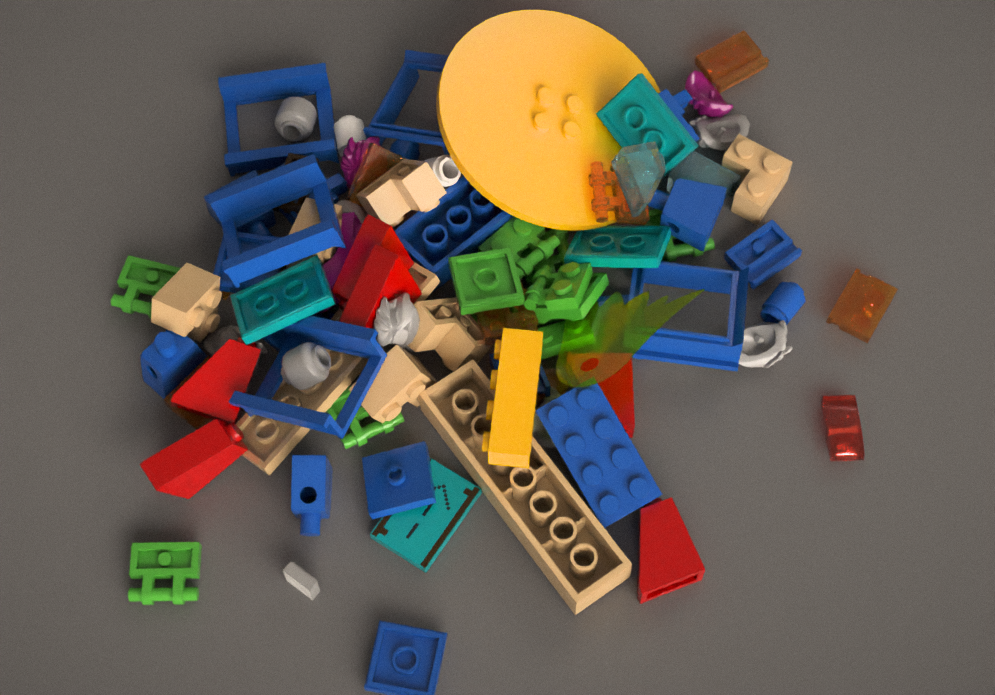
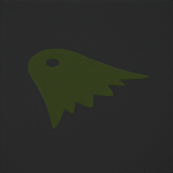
M705 289L689 293L667 304L665 303L669 295H666L647 306L649 291L641 293L625 305L621 294L615 292L601 307H599V303L596 301L584 319L576 321L565 319L562 344L556 363L558 379L569 387H586L609 378L620 370L666 321ZM596 358L599 360L598 366L591 371L584 372L580 369L582 363L588 359Z

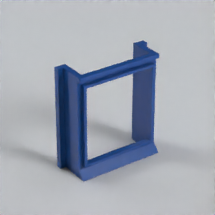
M405 50L403 65L369 126L363 129L366 139L377 136L380 138V146H382L386 138L442 146L445 155H450L444 144L441 132L393 125L420 77L417 69L442 72L449 55Z
M326 63L218 78L219 90L224 101L228 154H224L225 166L226 168L228 167L231 177L235 176V173L277 168L286 162L288 153L303 156L314 154L319 159V162L330 160L339 163L334 132L335 122L331 87ZM316 95L320 141L241 152L237 105Z
M314 154L208 195L210 205L221 221L229 258L222 261L223 271L225 274H228L236 288L241 287L240 283L331 247L346 248L329 183ZM308 194H314L321 223L242 253L236 228L237 222Z
M661 261L658 268H633L622 353H632V358L738 372L744 341L749 267L741 271ZM644 283L730 294L727 336L639 325Z
M309 316L283 328L288 338L255 396L234 391L229 403L243 408L250 417L258 415L333 434L343 439L387 354L375 339L378 335L376 329ZM312 342L328 350L368 358L336 421L328 413L272 400L283 381L281 375L282 357L287 351L303 343Z

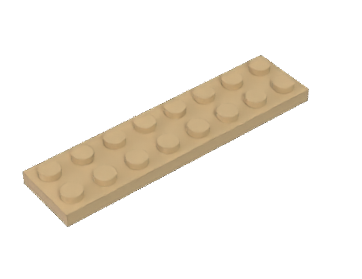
M415 262L409 269L411 276L422 292L417 301H424L438 286L440 280L436 274ZM339 309L330 320L339 322L343 311ZM326 349L331 358V367L329 369V376L325 381L309 389L299 390L287 384L283 379L272 400L325 413L363 371L368 358ZM247 413L236 423L243 432L244 438L242 440L249 449L242 456L269 476L310 431L309 428L258 415L250 417Z

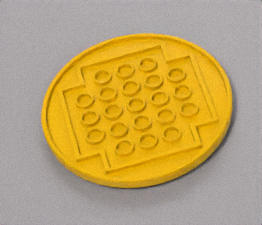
M520 10L500 14L485 20L471 29L455 45L445 62L437 86L436 110L439 129L444 144L459 171L482 196L495 206L512 216L541 227L568 231L590 230L616 223L635 212L648 200L652 189H656L661 182L660 180L653 186L649 184L596 115L637 74L642 73L656 92H661L644 64L613 35L594 24L568 14L547 10Z

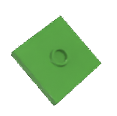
M511 247L448 257V265L461 315L524 305L525 297Z

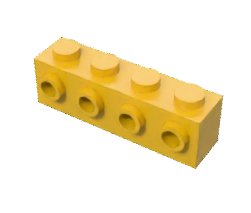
M503 328L502 340L496 339L494 359L499 360L498 370H492L490 379V390H495L494 401L488 400L486 420L492 421L490 432L484 431L482 452H488V464L529 468L543 348V332Z

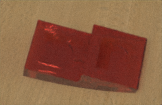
M855 395L822 396L821 408L827 428L825 439L830 460H864L863 436Z

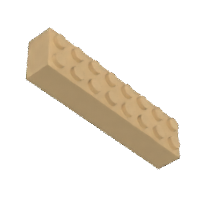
M473 359L419 394L421 411L576 615L628 579L631 574L632 563L533 436L529 468L488 464V452H482L484 431L490 432L492 421L486 420L488 400L494 401L495 390H490V380Z

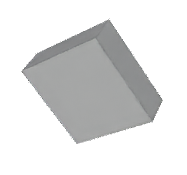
M290 561L283 569L287 582L311 600H314L320 593L317 579L296 563Z

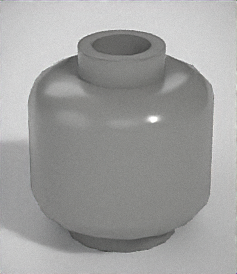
M289 97L284 99L275 117L274 125L277 132L288 141H303L312 134L316 122V108L305 98Z
M312 342L303 343L287 351L282 357V378L287 384L292 385L296 389H309L325 381L329 376L331 358L324 347Z

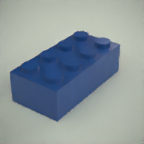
M464 176L445 190L446 194L439 199L440 203L438 206L428 212L418 211L394 230L413 262L436 274L439 278L440 283L433 292L452 278L448 257L478 253V247L514 217L482 196Z
M594 377L535 410L593 513L604 528L663 495Z

